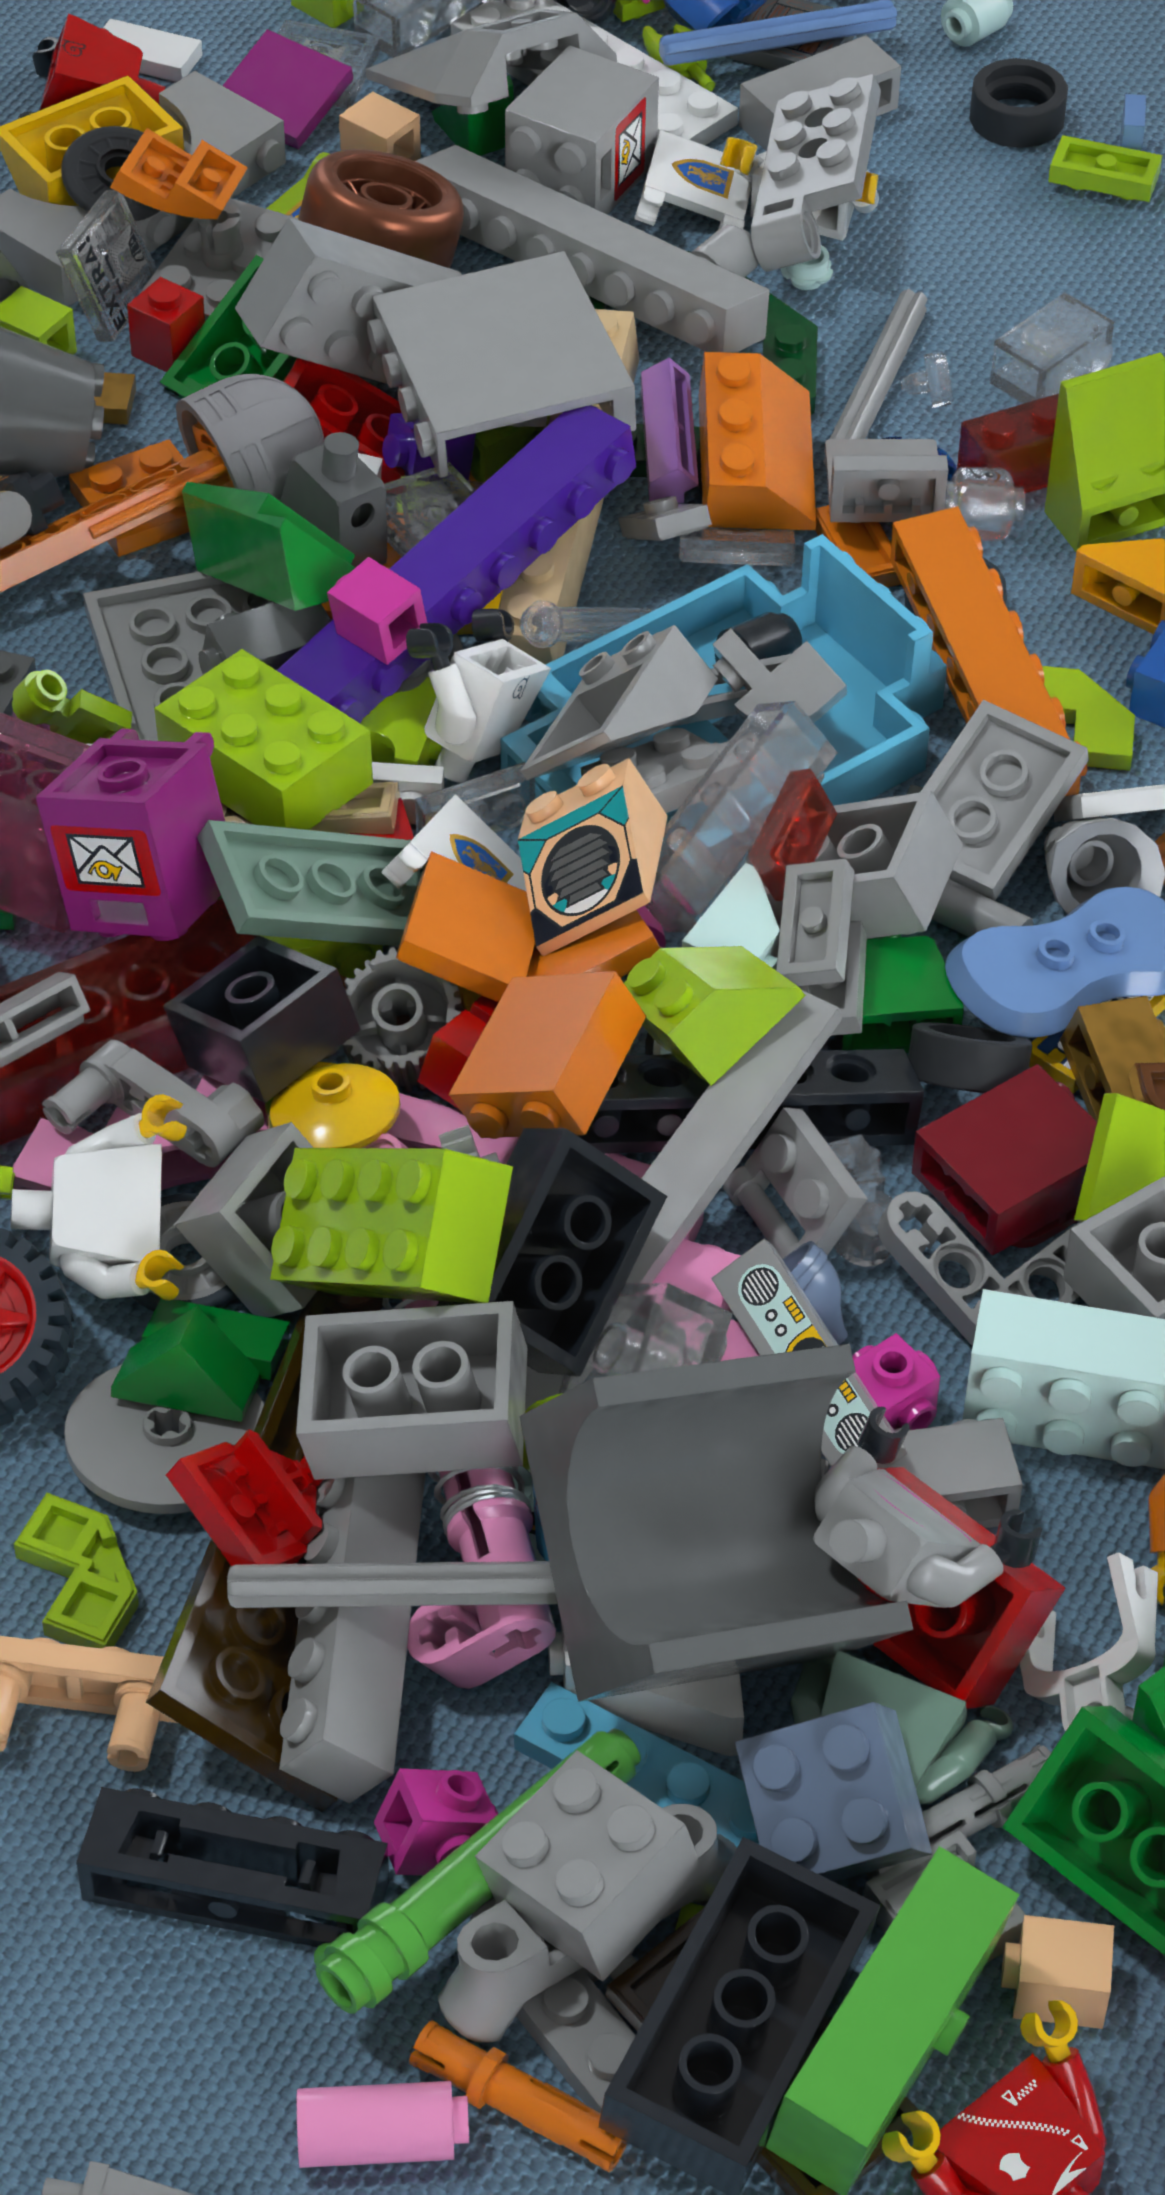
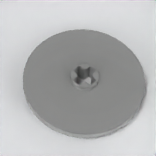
M122 1365L114 1367L95 1378L78 1394L67 1414L64 1437L69 1464L79 1480L99 1497L117 1506L144 1513L174 1514L190 1512V1508L166 1477L168 1471L180 1458L223 1442L235 1445L248 1429L254 1431L264 1407L263 1401L256 1392L243 1421L238 1422L111 1397V1385Z

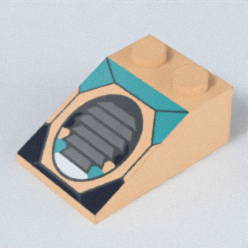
M630 758L612 767L608 764L598 765L585 773L579 779L576 786L560 794H557L556 791L546 792L533 800L525 810L518 836V845L535 944L542 956L639 909L651 901L668 816Z

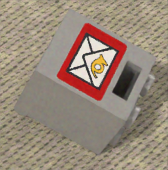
M571 45L564 51L555 48L542 50L540 52V64L546 69L505 109V168L608 215L649 170L658 131L659 77Z

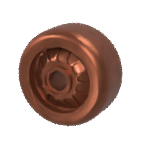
M352 149L329 154L320 159L312 168L307 179L298 220L450 268L463 224L464 208L462 199L455 187L433 169L411 159L391 153Z

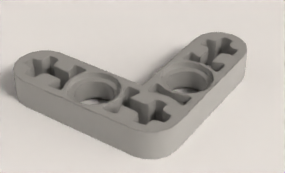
M916 1191L901 1193L895 1196L879 1219L877 1227L879 1238L885 1248L972 1346L981 1300L976 1303L973 1309L967 1304L971 1302L979 1290L983 1291V1289L1036 1298L1029 1289L1028 1280L1030 1276L1043 1275L1049 1277L1058 1287L1060 1295L1058 1302L1076 1304L1082 1299L1063 1279L1070 1229L1004 1279L942 1208L928 1195ZM914 1217L922 1224L919 1231L912 1229L909 1232H905L899 1225L902 1219L909 1221ZM936 1240L939 1241L941 1245L927 1259L922 1253L926 1247L930 1249ZM950 1260L960 1263L969 1273L970 1285L965 1288L949 1286L939 1274V1263Z

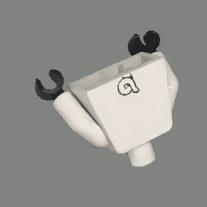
M502 609L474 610L472 614V631L477 641L493 642L454 652L450 662L448 656L453 648V634L447 626L440 623H421L419 629H410L406 634V646L410 656L413 658L431 659L433 670L428 672L436 694V699L424 731L428 738L443 746L434 766L444 767V777L454 782L465 783L475 762L501 754L500 738L520 728L551 670L547 665L509 643L514 633V620L507 611Z

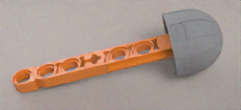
M242 374L228 377L179 400L176 404V415L189 457L48 524L49 528L36 535H25L19 540L1 548L0 593L184 504L182 490L187 482L265 492L281 501L290 461L297 454L324 444L322 427L314 409L296 389L287 383L273 377L258 374Z

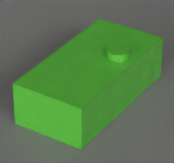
M939 1846L785 2094L765 2148L838 2194L847 2195L934 2049L948 2056L960 2037L970 2016L959 2008L995 1950L1020 1894Z

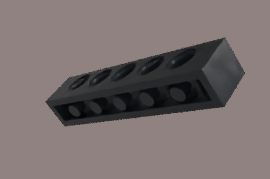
M905 1050L819 1051L748 1150L756 1149L783 1108L803 1109L830 1147L914 1145L924 1090ZM672 1054L626 1055L586 1134L577 1136L604 1154L661 1152L709 1084Z

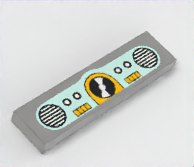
M765 1238L711 1278L760 1356L838 1345L775 1247ZM856 1372L846 1378L839 1386L826 1415L821 1451L831 1467L850 1446L858 1447L857 1441L868 1416L873 1409L878 1407ZM883 1416L879 1427L886 1432L895 1433L885 1416ZM902 1444L894 1461L886 1464L876 1463L877 1468H888L905 1456L908 1451Z

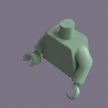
M837 1651L835 1657L803 1663L802 1671L790 1701L794 1725L871 1702H876L896 1710L920 1804H932L969 1778L994 1748L996 1741L1009 1737L1014 1727L1007 1713L990 1705L983 1706L980 1709V1715L995 1721L997 1724L987 1720H972L964 1726L967 1719L966 1701L841 1651Z

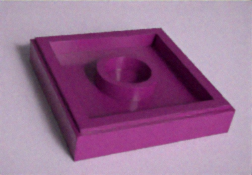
M267 29L222 86L284 120L285 144L299 150L354 78L352 67Z

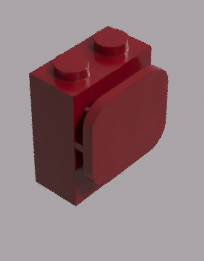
M1036 1064L917 1130L911 1173L992 1256L1009 1246L1018 1248L1033 1247L1078 1222L1074 1218L1097 1121L1076 1102L1072 1092L1066 1085L1056 1082L1042 1067Z

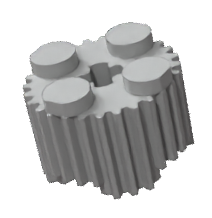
M393 947L389 949L387 955H384L381 950L376 951V958L371 961H365L366 968L363 971L356 968L354 970L355 978H347L344 981L347 988L346 993L361 1030L344 1042L342 1046L350 1064L364 1065L379 1070L395 1083L398 1091L401 1086H405L407 1092H412L413 1085H418L421 1090L426 1088L417 1081L433 1034L464 1011L457 985L399 961L396 958L397 952ZM409 1015V1022L396 1026L397 1016Z

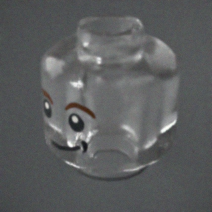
M962 467L953 474L951 481H947L944 509L958 506L967 526H974L977 529L981 541H1001L1010 534L1014 521L1023 520L1025 493L1023 488L1015 487L1011 474L1004 468Z

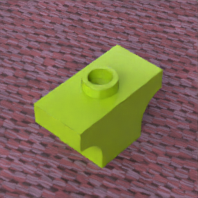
M426 677L414 689L395 692L393 695L386 697L362 719L360 724L370 729L372 762L434 766L443 746L428 738L424 731L436 699L430 677Z

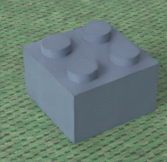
M871 1702L735 1742L759 1845L833 1882L932 1855L896 1710L876 1702Z

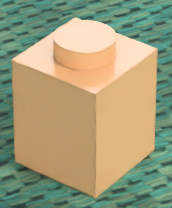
M372 91L339 115L341 151L364 149L391 153L413 161L421 158L419 114Z
M1024 1915L1019 1944L1005 1942L1002 1963L1001 1988L1015 1989L1013 2018L1022 2019L1026 2013L1035 2012L1042 2022L1055 2023L1052 2014L1049 2012L1048 2001L1062 2000L1068 2003L1076 2012L1078 2026L1103 2029L1111 1993L1114 1925Z

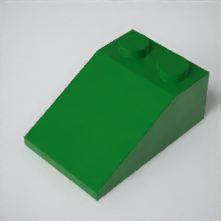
M256 255L160 380V384L164 388L181 398H185L220 380L242 374L264 375L283 382L297 357L260 347L235 309L264 260L262 257Z

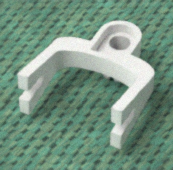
M1119 1552L1107 1557L1123 1626L1122 1635L1116 1644L1104 1654L1087 1663L1066 1670L1053 1671L1056 1612L1052 1610L1020 1661L1026 1693L1048 1704L1060 1705L1062 1724L1065 1731L1082 1706H1113L1132 1720L1134 1709L1125 1706L1123 1684L1134 1680L1144 1673L1153 1663L1156 1655L1155 1634L1158 1572L1144 1565L1134 1569L1133 1560Z

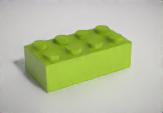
M294 1148L292 1162L284 1177L286 1196L280 1228L273 1238L271 1247L273 1265L270 1280L340 1296L488 1303L513 1166L445 1148Z

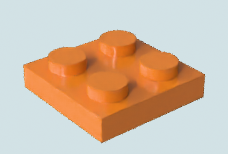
M170 439L109 461L98 463L83 469L82 472L69 474L70 491L83 508L184 458ZM182 504L107 542L117 556L121 557L189 532L185 506Z

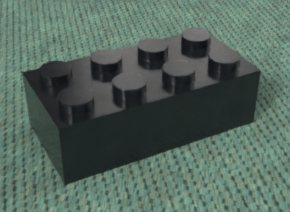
M743 1837L604 2094L599 2128L727 2195H740L769 2139L785 2094L818 2043L870 1941L880 1905Z

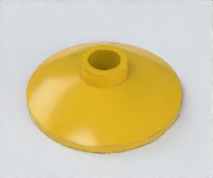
M331 1064L308 1070L275 1095L270 1106V1120L272 1128L292 1122L313 1148H362L375 1142L381 1134H386L392 1128L399 1116L401 1102L395 1083L381 1071L359 1064Z

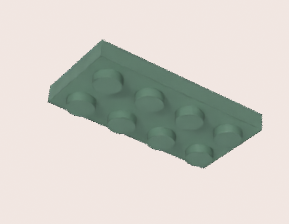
M208 820L197 836L237 934L386 946L400 945L423 869L420 868L400 889L391 883L381 872L411 840Z

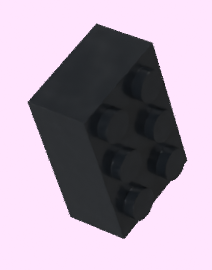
M524 1128L506 1164L513 1166L488 1303L513 1301L528 1348V1367L538 1373L581 1377L663 1207L667 1195L567 1128ZM439 1301L438 1304H437V1306L462 1305V1304H476V1303Z

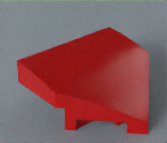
M250 1429L246 1431L235 1445L223 1442L180 1458L166 1474V1477L231 1566L296 1564L306 1554L307 1544L322 1529V1519L316 1513L317 1487L324 1479L314 1480L305 1456L298 1462V1460L294 1461L271 1451L261 1439L259 1433Z

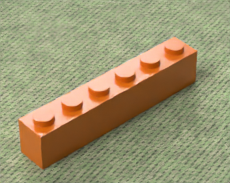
M958 506L893 522L890 561L915 615L921 617L933 631L932 650L947 665L946 682L966 724L981 702L985 700L1070 740L1065 729L1066 721L1063 707L1057 697L1050 698L1044 686V671L1039 657L1035 653H1028L1023 642L1024 633L1021 620L1016 611H1008L1003 601L1001 579L996 569H988L983 559V547L977 529L974 526H967ZM1087 764L1065 796L1079 794L1081 777L1087 774Z

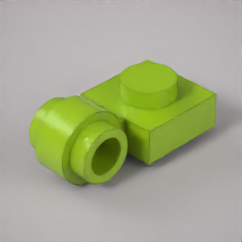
M51 670L29 673L13 691L12 708L15 715L22 722L29 725L45 723L50 725V739L82 753L86 743L93 744L99 738L110 739L120 729H131V711L83 689L71 700L66 698L67 686L60 675Z

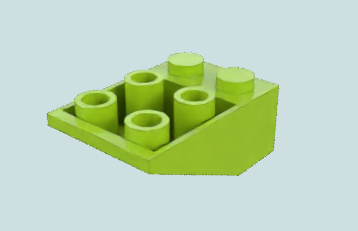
M1161 352L1060 382L1044 512L1075 552L1082 545L1110 543L1165 526V357Z

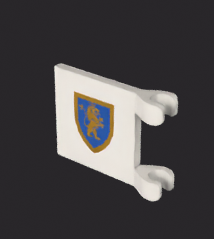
M660 130L634 219L654 226L663 201L721 221L719 229L724 225H734L743 229L752 183L737 174L734 168L720 165L723 152Z
M456 794L381 872L391 883L400 889L420 868H424L431 851L526 891L521 858Z

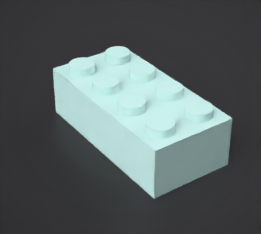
M983 1289L971 1353L963 1420L975 1419L982 1421L1003 1418L1010 1443L1048 1449L1060 1455L1077 1454L1113 1460L1122 1465L1132 1467L1148 1466L1165 1469V1319Z

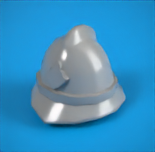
M1085 818L1065 823L1052 829L1047 834L1044 841V850L1050 889L1054 893L1056 902L1067 914L1101 891L1115 887L1140 888L1160 897L1165 878V869L1158 845L1135 824L1113 818Z

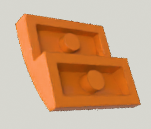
M146 128L118 171L110 188L139 203L167 213L198 219H218L248 167L204 140H201L195 152L191 155Z

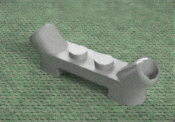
M671 1804L663 1807L668 1813L685 1823L704 1874L662 1919L691 1902L707 1904L737 1849L733 1842L721 1834H717V1825L712 1816L698 1806ZM503 1900L474 1917L463 1926L457 1938L459 1964L438 1995L440 2010L447 2022L464 2037L480 2043L499 2041L526 2001L583 1967L535 1933L509 1903Z

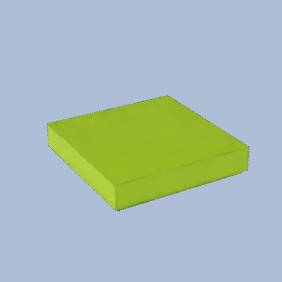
M1104 1093L1074 1218L1075 1221L1081 1223L1165 1176V1110L1118 1093Z

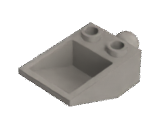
M675 625L653 635L649 631L642 632L630 640L620 652L611 656L607 652L599 653L582 667L579 672L582 678L581 682L520 772L527 780L599 758L606 751L626 747L697 713L718 678Z

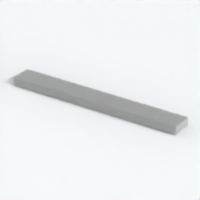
M803 991L806 996L712 1086H708L641 1178L667 1195V1198L581 1377L538 1373L527 1366L525 1411L538 1400L565 1393L579 1385L842 1020L839 1007Z

